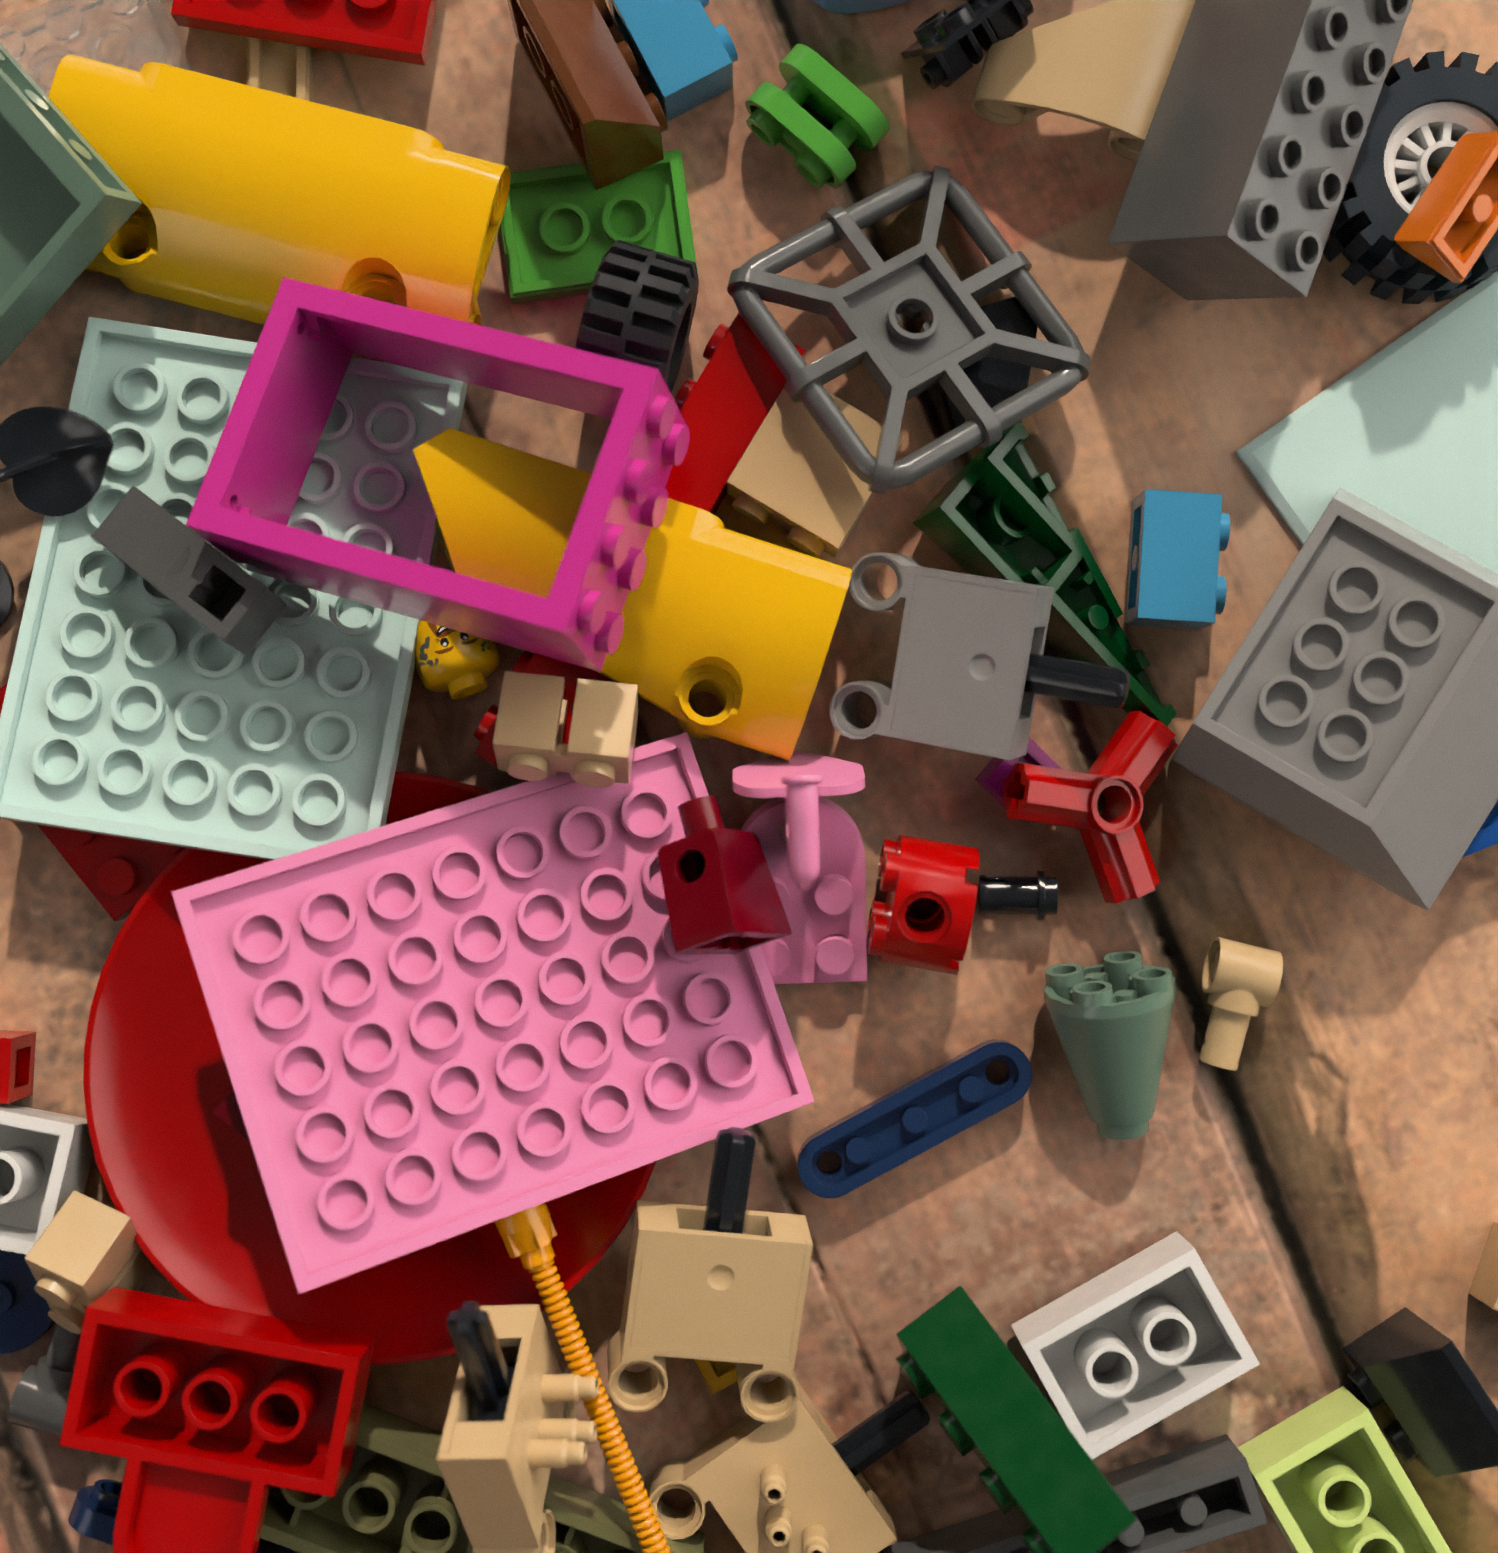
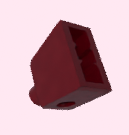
M715 796L699 797L679 805L678 812L685 838L662 846L658 852V861L676 953L737 954L791 935L790 925L764 852L754 832L724 828Z

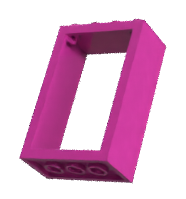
M283 277L186 526L244 570L601 672L607 653L613 654L620 644L624 630V617L621 612L629 590L635 591L644 576L646 553L643 550L651 527H659L665 516L668 504V491L665 487L673 465H681L686 456L690 440V430L659 369ZM353 354L612 419L548 598L287 526Z

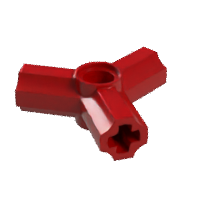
M1131 711L1087 773L1026 763H1014L1011 773L1004 780L1002 802L1006 807L1007 818L1079 830L1104 901L1117 904L1130 899H1138L1156 890L1155 886L1160 883L1139 822L1143 812V795L1177 748L1178 744L1174 739L1176 735L1161 721L1155 720L1141 711ZM1103 792L1105 809L1100 816L1097 801L1099 795Z

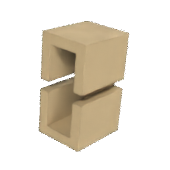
M504 671L493 739V748L499 771H507L511 776L526 781H540L545 779L547 775L557 776L558 772L570 773V778H574L579 784L594 788L609 787L614 782L630 783L639 714L637 684L578 678L568 744H562L568 707L567 700L563 699L565 678Z
M75 1190L24 1259L37 1282L34 1286L35 1291L47 1301L50 1307L48 1316L66 1330L75 1334H81L85 1310L88 1305L113 1287L139 1291L152 1272L147 1256L134 1240L137 1231L132 1218Z

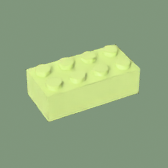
M1344 1386L1238 1447L1247 1459L1258 1494L1293 1553H1452L1370 1411Z

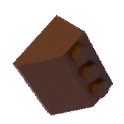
M507 0L515 36L595 190L663 160L661 133L668 130L665 114L654 93L646 96L643 95L636 79L640 78L639 67L628 43L624 40L616 44L608 29L613 26V21L605 0Z

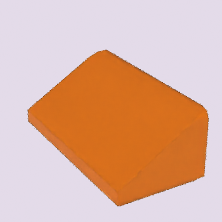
M1498 132L1467 133L1457 141L1394 237L1395 242L1403 250L1453 283L1463 282L1498 229Z

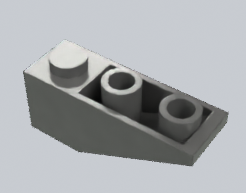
M134 485L92 535L93 538L221 640L246 656L288 605Z

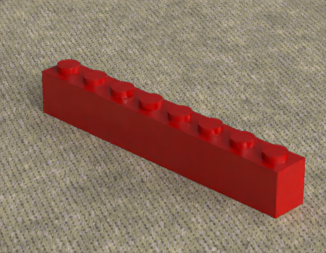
M739 312L730 327L721 323L712 334L703 352V357L709 360L698 381L687 378L674 398L689 427L690 440L683 462L679 466L673 465L665 487L668 491V498L698 507L713 515L716 514L728 494L727 480L787 381ZM793 343L805 360L806 350ZM526 650L520 655L511 672L565 678L563 699L567 700L568 707L562 744H568L578 678L614 682L595 670L540 654H533ZM493 704L485 713L475 731L474 737L481 741L475 754L498 767L493 748V739L499 707Z

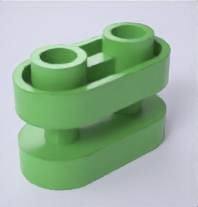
M798 43L778 65L779 71L787 85L781 90L770 82H762L745 101L746 109L750 114L746 123L753 134L764 144L773 148L778 143L795 158L793 161L795 168L810 184L819 189L824 184L832 188H839L856 169L855 160L848 151L851 144L854 143L866 151H872L889 132L890 126L882 111L869 97L817 52L804 44ZM805 102L833 125L830 131L802 108Z

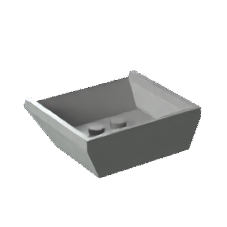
M1339 488L1170 761L1406 901L1429 910L1498 801V574L1346 490Z

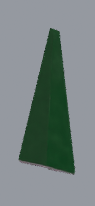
M1018 422L1002 432V438L998 442L981 451L950 479L913 524L969 574L1053 587L1054 594L1046 642L1065 659L1122 668L1128 671L1130 677L1129 693L1121 708L1126 713L1141 711L1147 716L1161 721L1168 727L1176 712L1172 704L1162 705L1144 671L1150 666L1143 650L1132 649L1117 621L1123 615L1119 604L1079 529H1068L1050 495L1056 489V486L1048 472L1039 474L1023 444L1029 435L1023 425Z

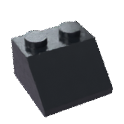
M1404 1307L1342 1348L1355 1370L1347 1374L1350 1382L1369 1408L1373 1409L1377 1405L1381 1407L1391 1424L1383 1428V1432L1407 1464L1416 1459L1434 1477L1498 1466V1410L1452 1340Z

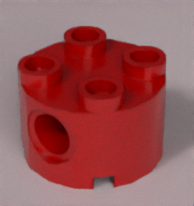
M899 835L897 841L884 839L878 866V877H881L880 891H885L884 902L873 900L867 925V938H870L868 954L878 955V961L957 975L959 972L958 961H963L968 945L978 885L972 884L971 880L966 879L968 869L979 870V849ZM919 898L934 900L929 906L924 908L909 907L913 901Z

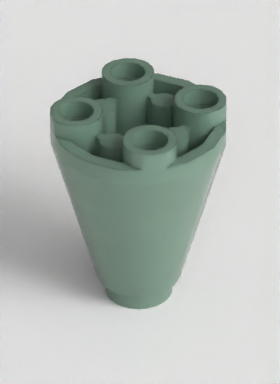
M1136 951L1108 953L1103 957L1104 964L1082 967L1078 964L1066 963L1050 966L1045 970L1044 1001L1089 1117L1093 1122L1097 1123L1098 1134L1114 1140L1133 1139L1146 1134L1149 1131V1119L1153 1117L1176 993L1175 978L1172 976V971L1168 968L1143 964L1142 954Z

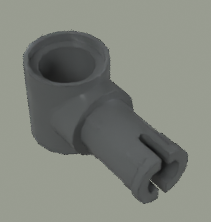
M56 1324L47 1356L40 1357L37 1366L30 1365L16 1386L8 1412L9 1423L61 1437L81 1334H75Z

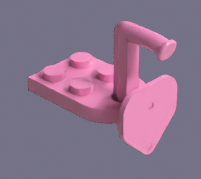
M793 751L790 761L771 756L734 768L732 771L733 791L736 794L752 798H774L755 810L741 829V831L754 832L760 841L792 932L791 935L761 945L773 983L798 984L867 981L866 867L863 842L860 832L850 815L836 803L821 797L847 795L864 789L865 774L863 766L859 763L806 751ZM783 822L785 823L786 837L780 830Z

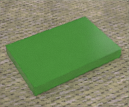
M681 149L663 152V160L598 190H595L582 163L510 172V190L501 221V231L510 297L513 304L589 294L600 262L618 240L696 263Z

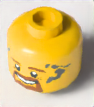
M425 621L419 622L415 666L422 684L428 690L449 692L451 699L459 700L476 695L488 687L486 678L496 671L501 661L494 641Z

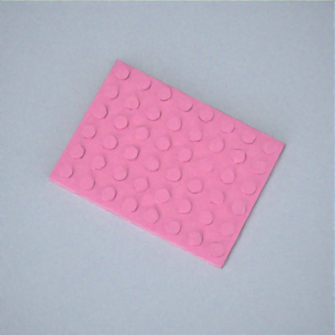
M687 732L634 748L629 784L614 782L613 785L605 788L588 787L579 784L574 778H570V773L558 772L557 776L547 775L545 779L540 781L520 783L172 892L299 1294L716 1139V1135L720 1130L729 1129L730 1127L743 1129L815 1102L761 945L737 954L676 953L658 861V852L662 846L685 838L678 806L695 798L709 796Z

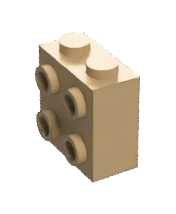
M784 388L727 480V493L735 498L732 503V507L760 525H764L768 518L790 531L786 539L791 544L816 558H819L823 551L834 558L837 556L875 492L868 491L869 484L861 481L848 468L802 402H793ZM828 392L870 453L875 457L882 424ZM900 434L895 458L899 453L903 441L905 439V437L901 436Z

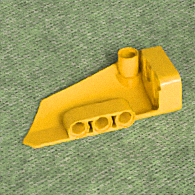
M452 428L446 429L414 448L413 453L430 497L455 573L548 598L592 473ZM668 498L663 521L659 527H651L643 550L646 553V568L642 581L635 591L629 590L621 612L624 617V630L620 644L613 654L607 653L599 673L614 682L637 684L638 696L676 717L678 725L682 730L694 738L710 739L717 737L790 761L826 659L848 589L852 569L725 529L724 523L712 513ZM709 692L720 700L723 711L713 717L700 716L690 707L688 699L695 693Z

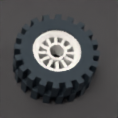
M1444 51L1426 53L1414 67L1411 64L1410 58L1395 63L1390 67L1347 183L1343 199L1330 231L1331 237L1326 242L1323 254L1328 262H1331L1342 253L1351 263L1341 276L1354 286L1367 275L1375 280L1369 293L1375 297L1386 300L1399 288H1404L1402 304H1420L1433 293L1436 302L1453 298L1465 288L1467 290L1473 288L1498 270V229L1462 283H1453L1403 250L1394 240L1396 233L1432 180L1428 173L1427 165L1440 168L1457 141L1467 133L1498 132V62H1495L1483 74L1475 71L1479 55L1461 52L1448 67H1445Z

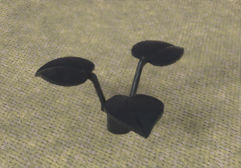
M50 406L23 409L10 415L0 424V460L7 466L0 469V483L12 479L14 493L18 500L25 507L36 513L47 516L71 514L88 504L100 489L114 448L112 437L98 423L72 410ZM0 560L1 628L12 609L14 586L6 565Z

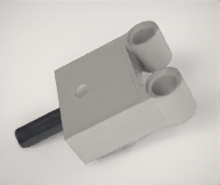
M869 553L861 557L852 567L849 589L854 600L861 607L871 611L904 610L893 682L890 683L882 679L850 682L841 686L831 699L829 705L830 719L834 728L845 737L850 739H866L883 735L1012 760L1025 756L1027 753L1036 694L1116 709L1123 707L1127 699L1130 677L1129 672L1125 669L1043 655L1054 594L1053 587L921 567L911 557L901 553ZM886 565H889L897 576L895 592L888 599H885L877 588L878 574ZM864 692L874 699L877 706V715L871 725L866 724L858 714L857 704Z

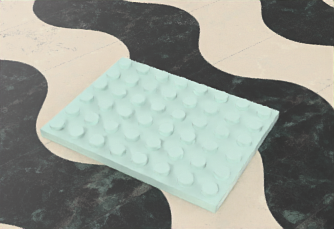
M95 317L88 318L68 410L85 415L103 427L111 435L114 448L100 489L88 504L64 516H44L0 715V819L269 861L386 825L415 669L417 629L421 620L244 570L288 604L246 656L221 640L92 537L93 533L133 485L186 525L256 348V342ZM352 357L287 526L434 566L441 529L413 449L448 428L459 431L468 383L392 363Z

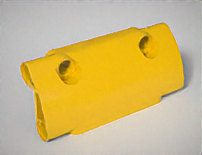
M72 54L66 55L61 59L48 97L142 203L85 270L95 273L101 272L104 275L118 278L129 290L136 293L147 294L265 325L283 277L481 325L482 320L477 297L508 200L511 180L509 166L445 150L442 143L435 137L410 126L163 63L147 62L141 66L140 71H135ZM147 248L141 256L128 259L134 251Z

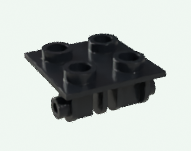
M966 0L965 4L957 7L950 13L943 9L914 29L913 33L917 41L901 54L904 59L922 56L926 64L920 68V73L930 88L936 89L941 84L944 87H949L956 79L973 67L972 63L978 64L984 59L982 48L988 51L992 44L1013 36L1028 25L1027 17L1034 12L1031 1Z

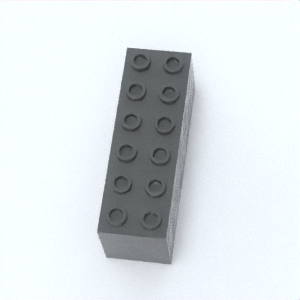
M1196 0L1108 244L1186 300L1307 297L1361 144L1365 138L1379 94L1388 74L1402 30L1410 13L1413 0Z

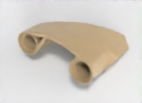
M1113 0L992 44L985 57L971 103L972 109L982 118L1002 125H1020L1048 111L1098 124L1111 130L1108 138V147L1111 151L1126 159L1138 161L1196 0Z

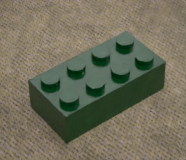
M961 1285L896 1334L903 1352L895 1358L900 1365L899 1369L922 1401L933 1394L944 1409L936 1415L940 1421L939 1425L962 1457L973 1450L983 1463L985 1469L979 1473L980 1482L1002 1513L1005 1515L1013 1508L1017 1510L1029 1527L1022 1534V1540L1031 1553H1100L1130 1529L1137 1519Z

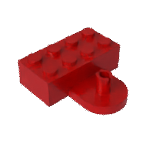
M113 1287L88 1305L85 1310L59 1445L128 1458L114 1526V1553H256L270 1485L334 1497L352 1467L376 1336Z

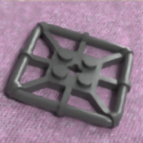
M934 165L932 171H922L909 175L845 209L841 206H835L822 213L820 222L753 256L740 268L734 269L729 277L727 292L733 298L740 316L787 380L784 389L793 402H802L848 468L861 481L869 484L868 491L885 495L887 489H897L912 484L976 446L987 448L1002 438V431L1065 396L1079 382L1087 379L1089 375L1090 356L1084 352L1074 331L1029 273L1032 264L1022 251L1014 252L971 193L956 178L950 176V169ZM925 197V208L917 245L884 262L861 229ZM944 203L950 208L991 264V266L963 281L958 278L936 248ZM831 245L841 248L860 274L835 289L777 275L779 272ZM999 288H1009L1048 342L996 329L976 301ZM763 301L827 316L847 344L807 364ZM904 312L909 319H915L920 316L925 321L920 333H910L899 326L900 317L898 314ZM986 356L1051 371V374L990 408L963 369ZM862 364L887 399L875 457L870 453L823 387L825 383ZM939 383L965 418V423L894 462L906 401Z

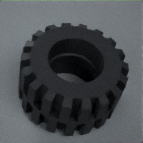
M618 240L604 255L593 279L584 307L575 349L659 369L670 393H672L685 353L696 307L699 287L696 263Z

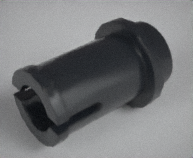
M1037 870L1036 877L979 875L980 916H986V914H1036L1037 921H1044L1045 915H1057V877H1045L1043 870Z

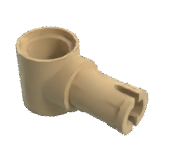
M1221 937L1213 939L1204 960L1201 978L1203 992L1209 993L1207 1003L1213 1005L1199 1059L1202 1062L1228 1070L1236 1071L1238 1069L1250 1017L1258 1016L1260 1006L1270 1007L1277 996L1283 974V956L1280 952Z

